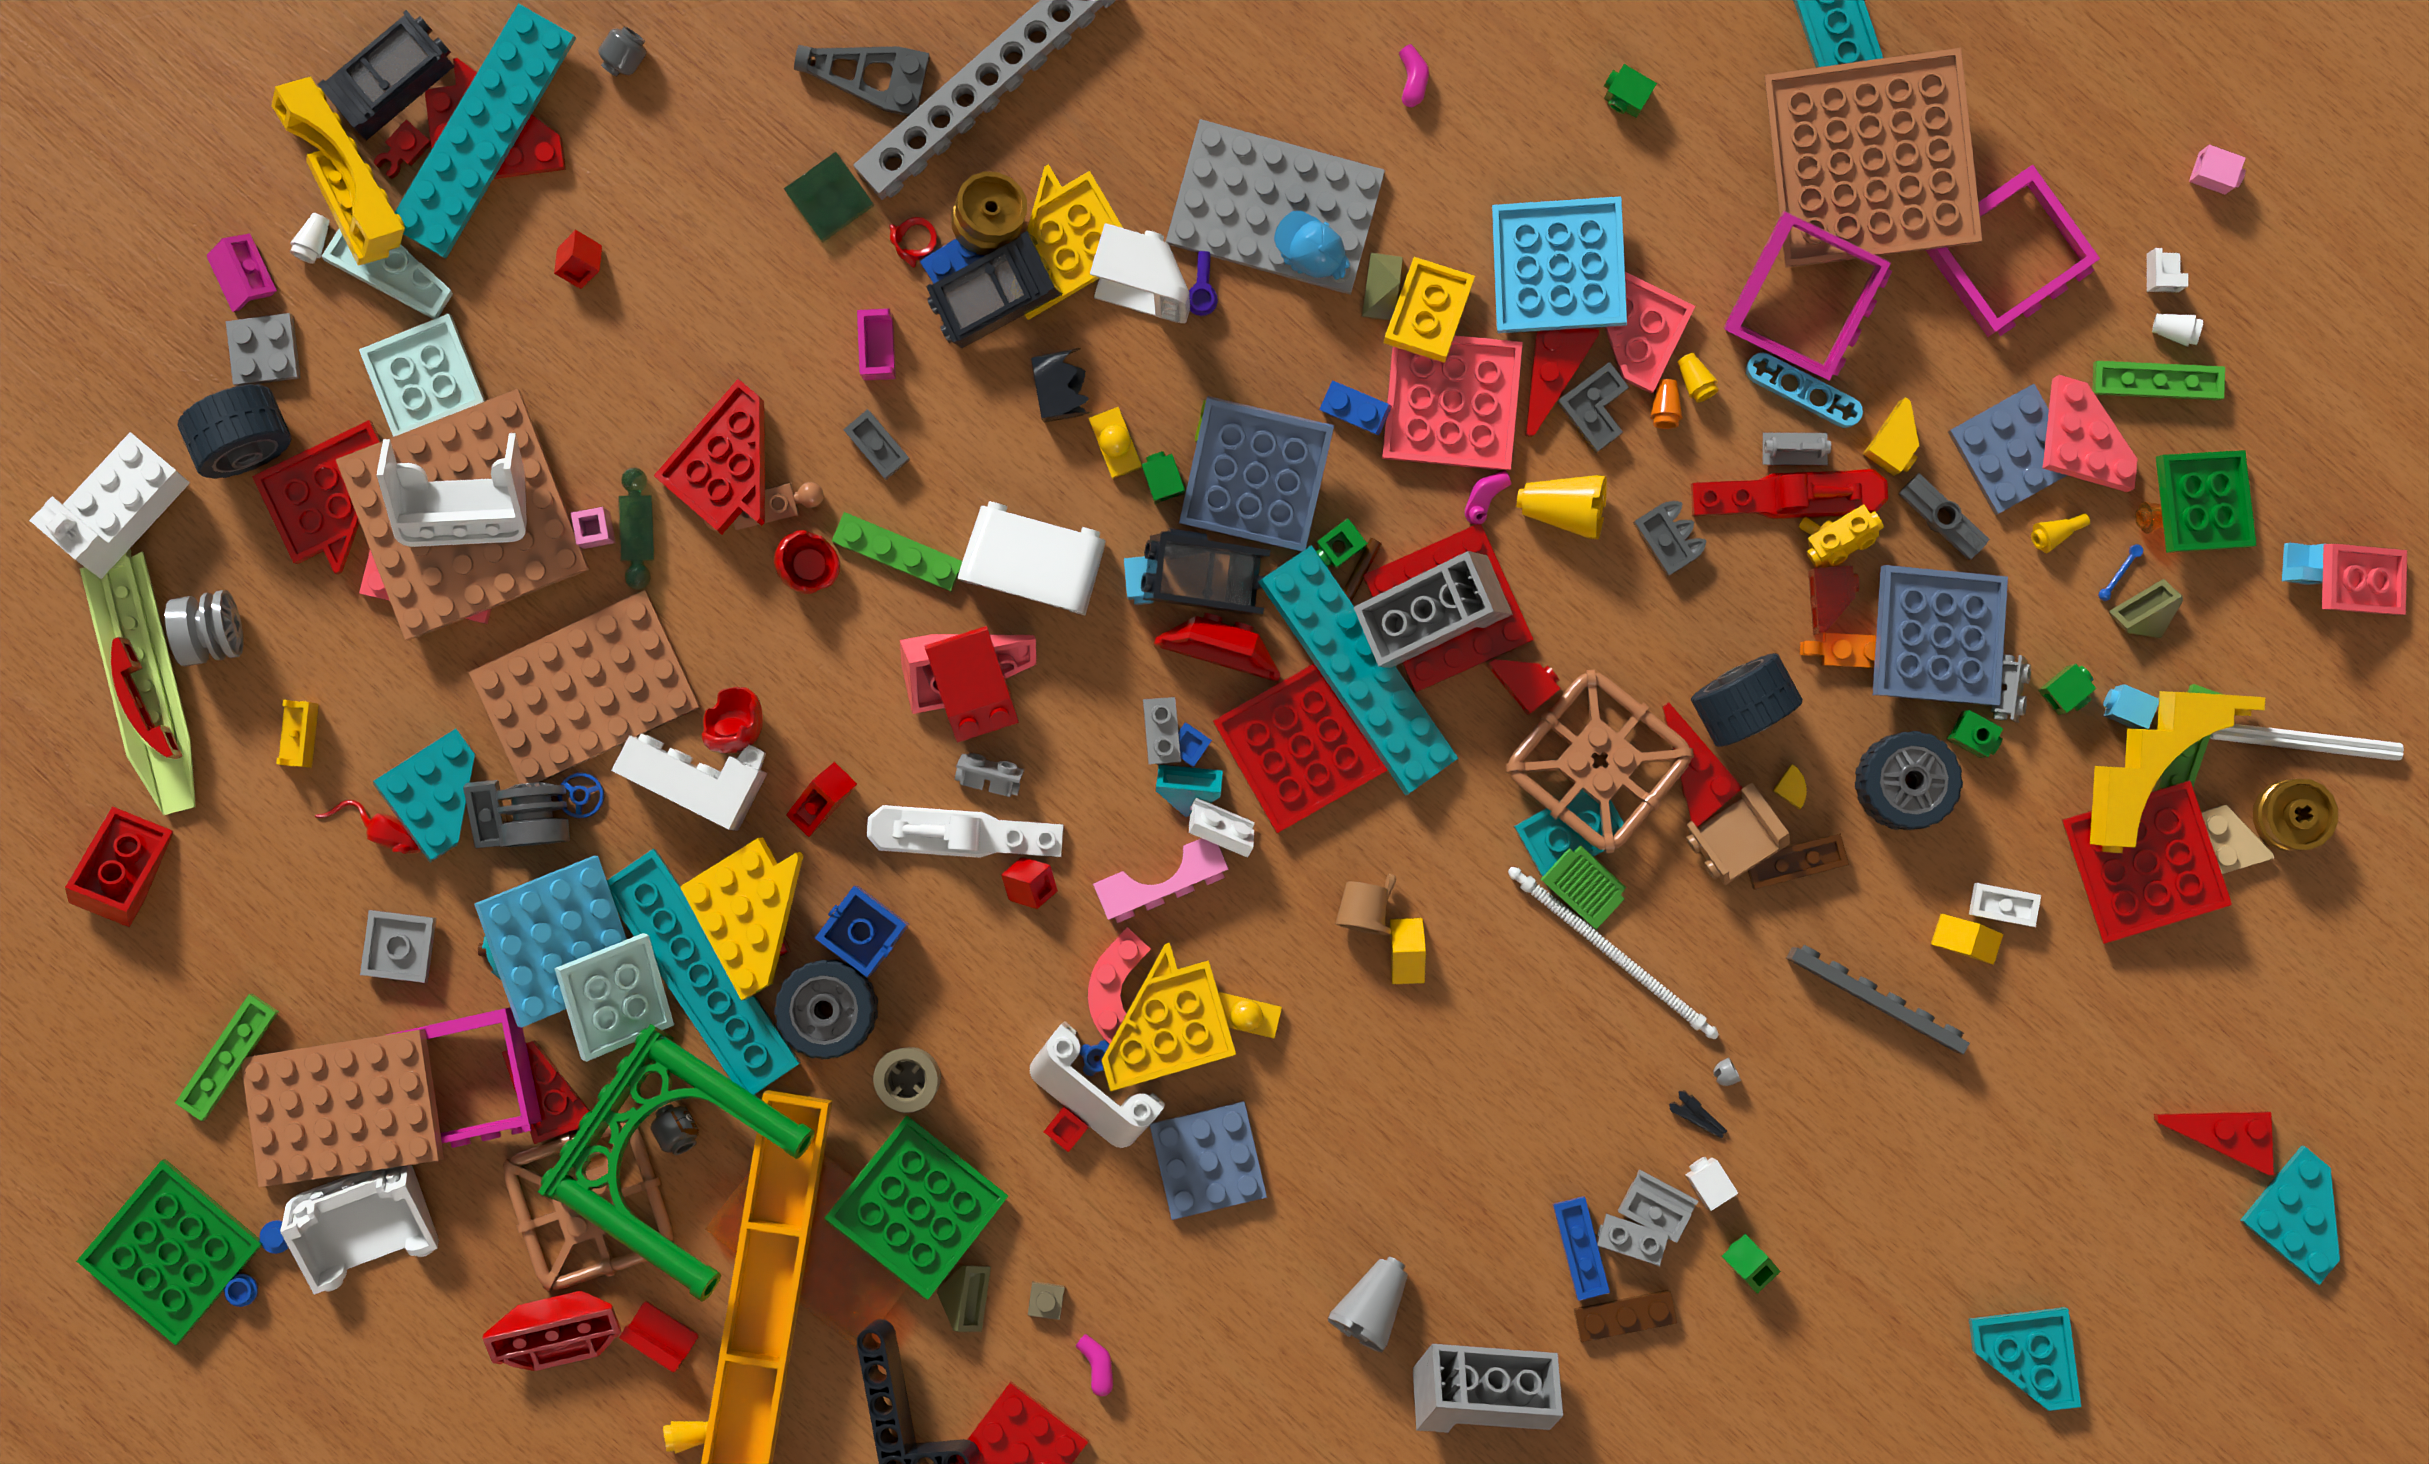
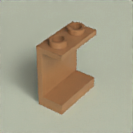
M1753 783L1741 789L1742 799L1700 826L1696 827L1693 821L1687 824L1689 836L1686 837L1688 844L1696 854L1699 852L1703 854L1707 860L1704 865L1713 879L1719 877L1724 885H1727L1790 844L1789 832Z

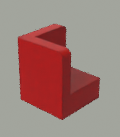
M575 229L557 248L554 274L582 289L600 271L602 245Z
M1021 857L1001 874L1008 899L1018 904L1038 909L1058 892L1051 866L1042 862Z

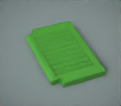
M1579 846L1574 852L1569 848L1541 878L1548 887L1595 929L1624 900L1621 894L1626 889V886L1582 846Z

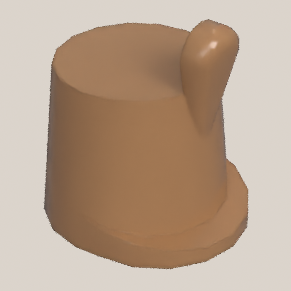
M1393 874L1387 875L1385 888L1367 883L1347 882L1335 925L1361 932L1390 935L1391 929L1385 926L1386 904L1395 885L1396 876Z

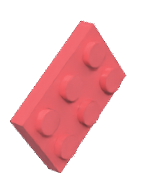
M2324 544L2322 609L2406 615L2407 550Z

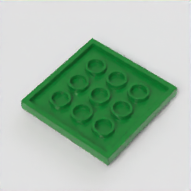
M906 1115L825 1216L824 1220L927 1301L1005 1202L1008 1195Z
M164 1159L153 1169L76 1262L176 1346L182 1342L224 1292L229 1281L233 1280L263 1243L260 1242V1238L169 1161Z

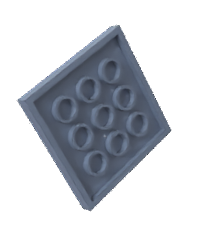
M1208 396L1179 523L1304 551L1309 537L1334 425Z
M1890 565L1881 566L1873 695L1991 706L2000 705L2008 577Z

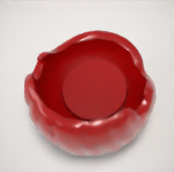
M797 530L786 535L776 548L774 566L777 575L786 586L802 594H813L818 590L830 587L839 576L840 559L838 554L822 536L807 532L806 530Z
M731 687L723 689L717 694L716 705L713 708L706 709L704 714V731L701 734L704 745L710 751L727 754L741 752L748 745L752 746L756 742L763 727V713L760 700L752 690L746 687Z

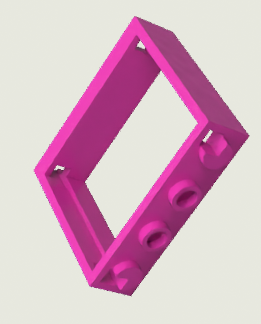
M2031 165L1979 201L1980 218L2028 186L2081 261L1997 318L1947 247L1926 250L1987 337L1996 331L2000 336L2016 326L2013 321L2016 317L2023 313L2028 318L2042 308L2039 301L2048 295L2052 300L2069 289L2065 283L2074 277L2078 282L2095 271L2091 265L2100 259L2034 165Z
M1783 210L1724 325V329L1830 381L1833 374L1838 376L1846 362V358L1842 356L1847 346L1853 347L1862 331L1857 327L1863 316L1868 318L1877 303V300L1873 299L1878 287L1884 288L1886 286L1888 278L1892 273L1888 269L1891 263ZM1792 226L1875 266L1824 364L1742 325Z
M511 1007L396 1032L402 1033L425 1029L426 1038L431 1039L502 1023L521 1116L440 1133L442 1143L450 1142L451 1148L471 1144L470 1137L481 1135L482 1141L500 1138V1131L511 1129L512 1135L532 1131L531 1124L542 1121L523 1027L517 1026Z

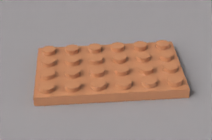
M646 590L469 672L520 784L543 782L626 743L629 735L639 737L641 733L650 732L701 708Z
M425 1029L246 1057L241 1065L259 1187L444 1159Z

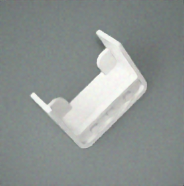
M1105 223L1090 270V275L1099 277L1094 298L1177 323H1186L1190 311L1189 290L1169 244L1163 241L1164 236L1153 231H1145V234Z
M509 433L505 458L497 460L492 465V479L428 482L426 472L420 466L412 463L397 464L390 439H383L376 475L394 537L399 543L409 547L515 542L524 537L527 524L525 470L516 433Z

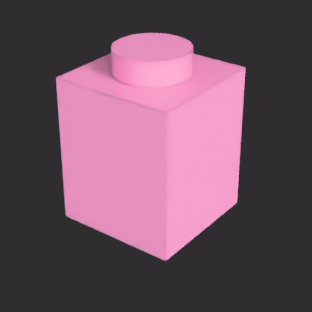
M2208 145L2199 152L2189 182L2225 195L2241 185L2246 173V169L2242 168L2245 157Z
M604 507L571 513L576 545L586 549L616 543L610 511Z

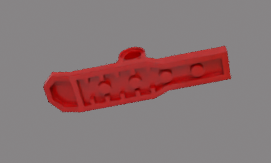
M1874 469L1772 473L1759 480L1696 482L1691 484L1692 516L1759 514L1770 519L1843 517L1862 505H1865L1868 511L1872 513L1874 511L1877 512L1888 501V482Z

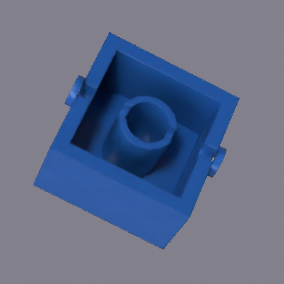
M853 886L840 905H835L829 912V920L815 939L864 976L871 977L884 958H887L890 951L893 950V946L910 924L861 887Z

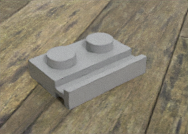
M1639 1169L1618 1212L1648 1228L1669 1234L1668 1239L1677 1243L1698 1200Z

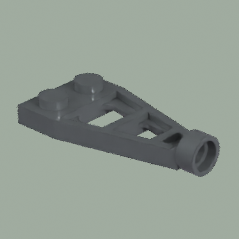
M799 45L796 51L794 70L808 73L883 111L909 116L919 107L930 55L926 52L899 46L812 48ZM812 57L816 58L814 66H810ZM836 59L857 61L858 65L853 80H847L832 73L833 63ZM888 63L892 66V75L887 90L878 91L864 82V71L869 64Z

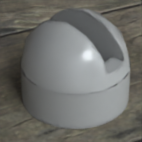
M1729 1057L1720 1061L1715 1066L1713 1073L1714 1077H1718L1716 1079L1717 1083L1723 1086H1730L1741 1081Z

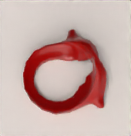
M912 217L898 226L889 225L890 242L895 246L899 257L910 264L912 268L916 267L917 260L929 255L937 244L935 228L924 218ZM922 225L929 230L931 235L930 243L924 249L907 250L899 247L898 243L902 241V237L905 236L908 229L912 226Z

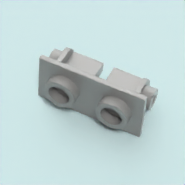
M1763 433V465H1828L1827 454L1831 452V441H1827V433Z
M2003 655L2001 684L2007 685V691L2001 690L2000 705H1992L1991 712L1994 713L1993 719L2007 720V715H2011L2010 719L2015 723H2019L2020 715L2024 716L2026 712L2027 697L2022 695L2024 683L2028 684L2030 681L2031 664H2027V659L2022 655H2019L2018 662H2014L2015 656Z
M1175 697L1143 699L1148 764L1181 762Z
M976 753L962 754L956 765L957 770L954 780L960 781V785L980 790L983 789L985 779L990 780L988 792L1011 797V794L1018 795L1019 782L1024 769L1018 768L1016 764L1008 761L994 762L986 760L984 756Z
M1606 1214L1604 1223L1600 1225L1597 1237H1599L1597 1246L1660 1266L1669 1234Z

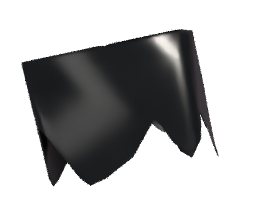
M1081 348L1037 356L1031 359L1041 419L1044 423L1092 413L1086 412L1083 407H1080L1089 398L1078 394L1082 389L1086 371L1063 362L1067 355Z

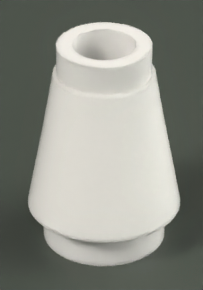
M312 213L290 242L292 245L290 253L302 261L314 264L316 258H321L330 221L322 215Z
M2157 313L2152 332L2187 347L2189 344L2197 345L2203 320L2196 319V315H2162Z

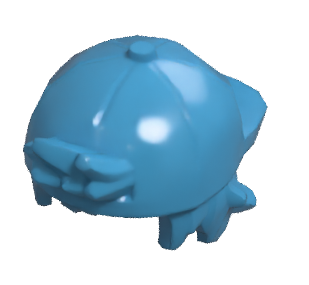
M1292 211L1279 223L1275 231L1274 241L1285 264L1291 265L1292 270L1298 271L1297 273L1299 274L1305 273L1313 278H1323L1332 275L1335 280H1338L1345 276V269L1350 267V262L1345 255L1346 252L1342 238L1329 226V223H1322L1316 217L1303 211Z

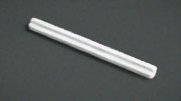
M2234 724V726L2216 731L2210 736L2211 739L2394 761L2401 760L2404 746L2401 743Z

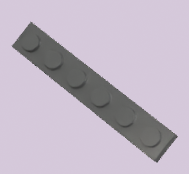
M1803 945L1801 949L1792 947L1786 959L1950 1050L1960 1054H1964L1970 1043L1962 1039L1964 1033L1949 1024L1942 1028L1933 1023L1935 1019L1933 1015L1920 1008L1913 1012L1904 1007L1907 1002L1906 1000L1890 992L1886 997L1876 991L1877 984L1861 976L1857 981L1847 975L1849 972L1848 968L1835 961H1831L1830 965L1819 960L1821 955L1819 952L1806 945Z

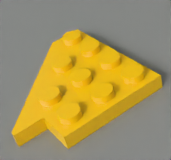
M1049 164L1044 166L1027 231L1036 238L1038 244L1035 246L1040 256L1046 260L1050 268L1048 273L1053 283L1061 289L1063 294L1025 314L1028 320L1099 279V277L1090 275V270L1104 224L1107 223L1123 228L1090 171L1062 187ZM1014 276L1011 292L1015 299H1018L1024 294Z
M757 838L680 886L741 1001L750 998L773 984L803 859L802 853L797 852L777 864L764 838Z
M1170 943L1164 945L1101 1059L1110 1092L1236 1055L1209 960L1177 969Z

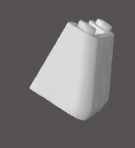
M989 501L987 507L981 506L957 579L1057 608L1062 607L1070 612L1085 616L1106 544V540L1099 538L1101 532L1082 527L1080 533L1006 512L1008 506Z
M1064 1021L1033 1059L1030 1065L1031 1078L1110 1144L1120 1148L1130 1146L1164 1109L1165 1102L1154 1093L1149 1096L1139 1093L1133 1096L1129 1095L1121 1106L1116 1104L1070 1066L1079 1055L1080 1043L1075 1036L1077 1031Z
M412 1165L354 1173L300 1193L286 1204L280 1230L313 1294L322 1291H333L340 1287L349 1268L406 1248L411 1256L424 1257L438 1249L439 1242Z

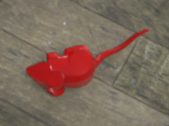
M344 800L330 811L315 815L316 818H325L345 806H355L358 808L362 822L367 828L366 835L368 840L380 846L391 848L392 852H401L403 854L421 852L397 817L377 813L372 819H369L364 806L355 800Z

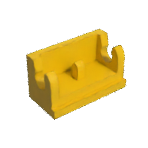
M283 700L284 713L279 758L276 759V764L312 768L319 704L306 701Z

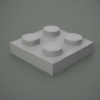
M285 313L226 321L233 385H254L301 378L292 314Z
M369 910L360 975L427 983L436 918Z

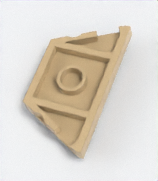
M2227 805L2201 812L2222 874L2274 859L2273 853Z

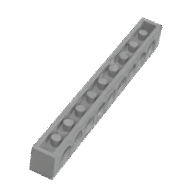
M1040 0L853 164L856 172L881 200L886 196L889 198L895 196L903 188V181L911 174L914 177L920 174L927 167L928 163L926 161L935 153L937 155L944 153L951 146L952 142L950 140L959 132L964 134L969 131L976 123L974 119L983 111L988 113L993 110L1000 102L998 98L1007 90L1012 92L1018 88L1024 80L1023 76L1029 70H1038L1047 61L1046 55L1054 48L1057 50L1063 48L1071 40V33L1078 27L1081 29L1087 27L1096 17L1094 14L1102 6L1105 8L1109 7L1116 0ZM1060 10H1065L1070 14L1069 19L1064 22L1054 20L1053 16ZM1036 31L1046 34L1045 40L1041 43H1033L1029 40V37ZM1012 52L1022 55L1021 61L1017 64H1009L1005 61V58ZM988 73L998 76L997 82L991 86L984 85L981 82L983 76ZM969 94L974 97V101L970 106L962 107L957 104L959 97ZM945 115L950 118L949 124L944 128H937L933 125L934 120L938 116ZM921 136L926 139L925 145L920 149H913L909 146L910 141L914 137ZM897 157L901 159L902 164L897 170L891 171L885 168L886 162L890 158Z

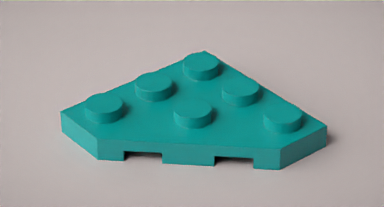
M456 728L373 781L377 791L430 863L457 846L459 842L466 805L463 786L466 783H470L475 753Z
M2300 1146L2240 1221L2312 1282L2320 1285L2340 1261L2331 1168L2307 1147Z
M2061 1307L1969 1318L1972 1351L2048 1411L2081 1407L2068 1308Z

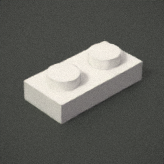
M1974 883L1969 915L2036 927L2041 895Z

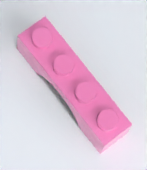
M1201 838L1183 846V859L1180 868L1173 877L1161 884H1141L1131 879L1122 871L1093 885L1108 920L1115 917L1116 922L1119 923L1135 916L1133 909L1145 905L1148 911L1164 904V896L1175 892L1178 898L1195 891L1193 884L1205 880L1206 884L1209 885L1225 878L1223 872L1228 870L1219 846Z

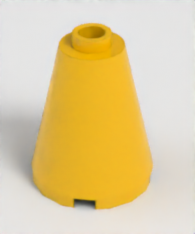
M1593 475L1526 483L1525 488L1518 491L1517 508H1522V515L1589 539H1599L1604 517H1602L1603 507H1606L1607 478L1605 476Z

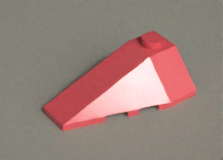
M930 634L900 640L901 665L912 714L945 708L924 646L959 634ZM990 635L1005 678H1009L1036 665V639L1034 635Z

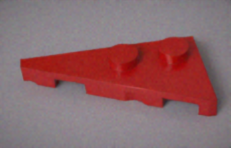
M1578 328L1536 331L1525 436L1532 437L1536 434L1599 336L1600 330Z
M1668 702L1662 707L1665 724L1687 742L1689 748H1693L1694 757L1691 758L1689 766L1680 779L1683 796L1686 799L1690 815L1689 820L1690 822L1693 821L1696 827H1698L1743 787Z
M2271 1112L2154 1114V1120L2164 1127L2187 1136L2238 1162L2244 1163L2263 1174L2274 1175Z

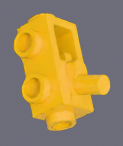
M1862 505L1833 523L1827 521L1822 526L1805 517L1801 521L1799 528L1811 535L1808 537L1810 549L1806 551L1811 562L1816 568L1821 565L1825 569L1830 565L1837 566L1848 558L1850 553L1857 549L1864 550L1875 543L1876 538L1879 537V531L1884 528V525L1875 511L1870 513L1865 505Z

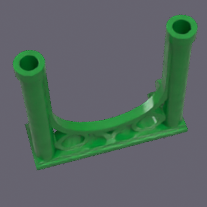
M650 1024L648 1028L643 1029L638 1034L635 1040L636 1046L629 1057H624L616 1068L617 1074L612 1082L605 1085L599 1092L597 1097L598 1103L592 1112L586 1113L581 1119L578 1126L579 1131L573 1140H569L562 1147L559 1154L561 1158L555 1167L550 1168L542 1177V1186L538 1193L563 1203L690 1289L689 1293L703 1302L717 1287L721 1273L642 1222L631 1212L625 1202L620 1184V1169L623 1154L633 1133L658 1108L670 1102L687 1098L703 1099L716 1104L784 1149L786 1153L795 1159L801 1157L808 1149L814 1138L815 1131L804 1123L797 1124L677 1045L673 1041L674 1037ZM659 1073L662 1077L661 1094L650 1099H644L640 1093L642 1083L649 1074ZM670 1073L694 1088L672 1090V1077ZM630 1094L638 1104L643 1105L639 1109L633 1106L627 1112L618 1113ZM608 1126L611 1129L609 1143L614 1145L612 1150L596 1145ZM604 1154L608 1160V1173L597 1180L590 1181L586 1175L587 1165L595 1155ZM609 1184L614 1205L592 1191V1189H600Z

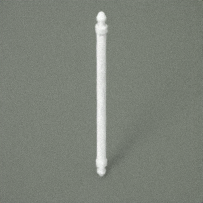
M1511 867L1508 870L1510 878L1521 884L1520 888L1523 891L1531 892V895H1534L1538 901L1541 900L1544 906H1547L1548 909L1551 908L1550 910L1554 911V914L1557 913V916H1560L1564 922L1570 924V927H1573L1574 930L1576 929L1580 935L1583 934L1586 940H1589L1590 943L1593 942L1592 944L1596 945V948L1599 947V950H1602L1606 956L1612 958V961H1615L1616 964L1618 963L1622 969L1625 968L1628 974L1638 979V982H1641L1642 985L1644 984L1648 990L1654 992V995L1664 1000V1003L1667 1002L1670 1008H1673L1674 1011L1680 1013V1016L1690 1021V1026L1696 1031L1700 1029L1706 1034V1037L1716 1039L1719 1036L1716 1027L1709 1025L1706 1022L1707 1018L1689 1008L1685 1002L1683 1003L1682 1000H1679V997L1676 998V995H1673L1669 989L1663 987V984H1660L1659 981L1657 982L1653 976L1650 977V974H1647L1643 968L1637 966V963L1634 964V961H1631L1627 955L1621 953L1614 945H1611V942L1608 943V940H1605L1601 934L1595 932V929H1592L1591 926L1589 927L1585 921L1582 922V919H1579L1575 913L1572 914L1573 912L1569 911V908L1566 909V906H1563L1559 900L1553 898V895H1550L1549 892L1547 893L1543 887L1540 888V885H1537L1536 880L1532 876L1526 877L1516 867Z

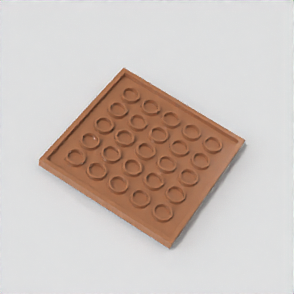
M1961 48L1765 75L1780 216L1784 210L1877 256L1982 243ZM1793 226L1783 243L1785 268L1859 259Z
M519 389L512 390L389 438L397 464L412 463L420 466L426 472L428 482L492 479V465L497 460L505 458L509 433H516L525 470L527 518L525 535L518 541L418 547L405 546L394 537L376 475L383 441L336 459L404 639L407 641L590 570L582 548L576 545L572 522Z

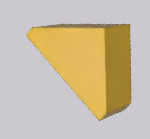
M1940 914L1931 945L1994 965L2003 934L1978 923Z
M1390 919L1392 984L1425 983L1426 949L1423 919Z

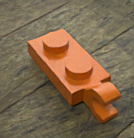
M1824 633L1823 642H1800L1799 655L1822 656V666L1874 669L1876 635Z

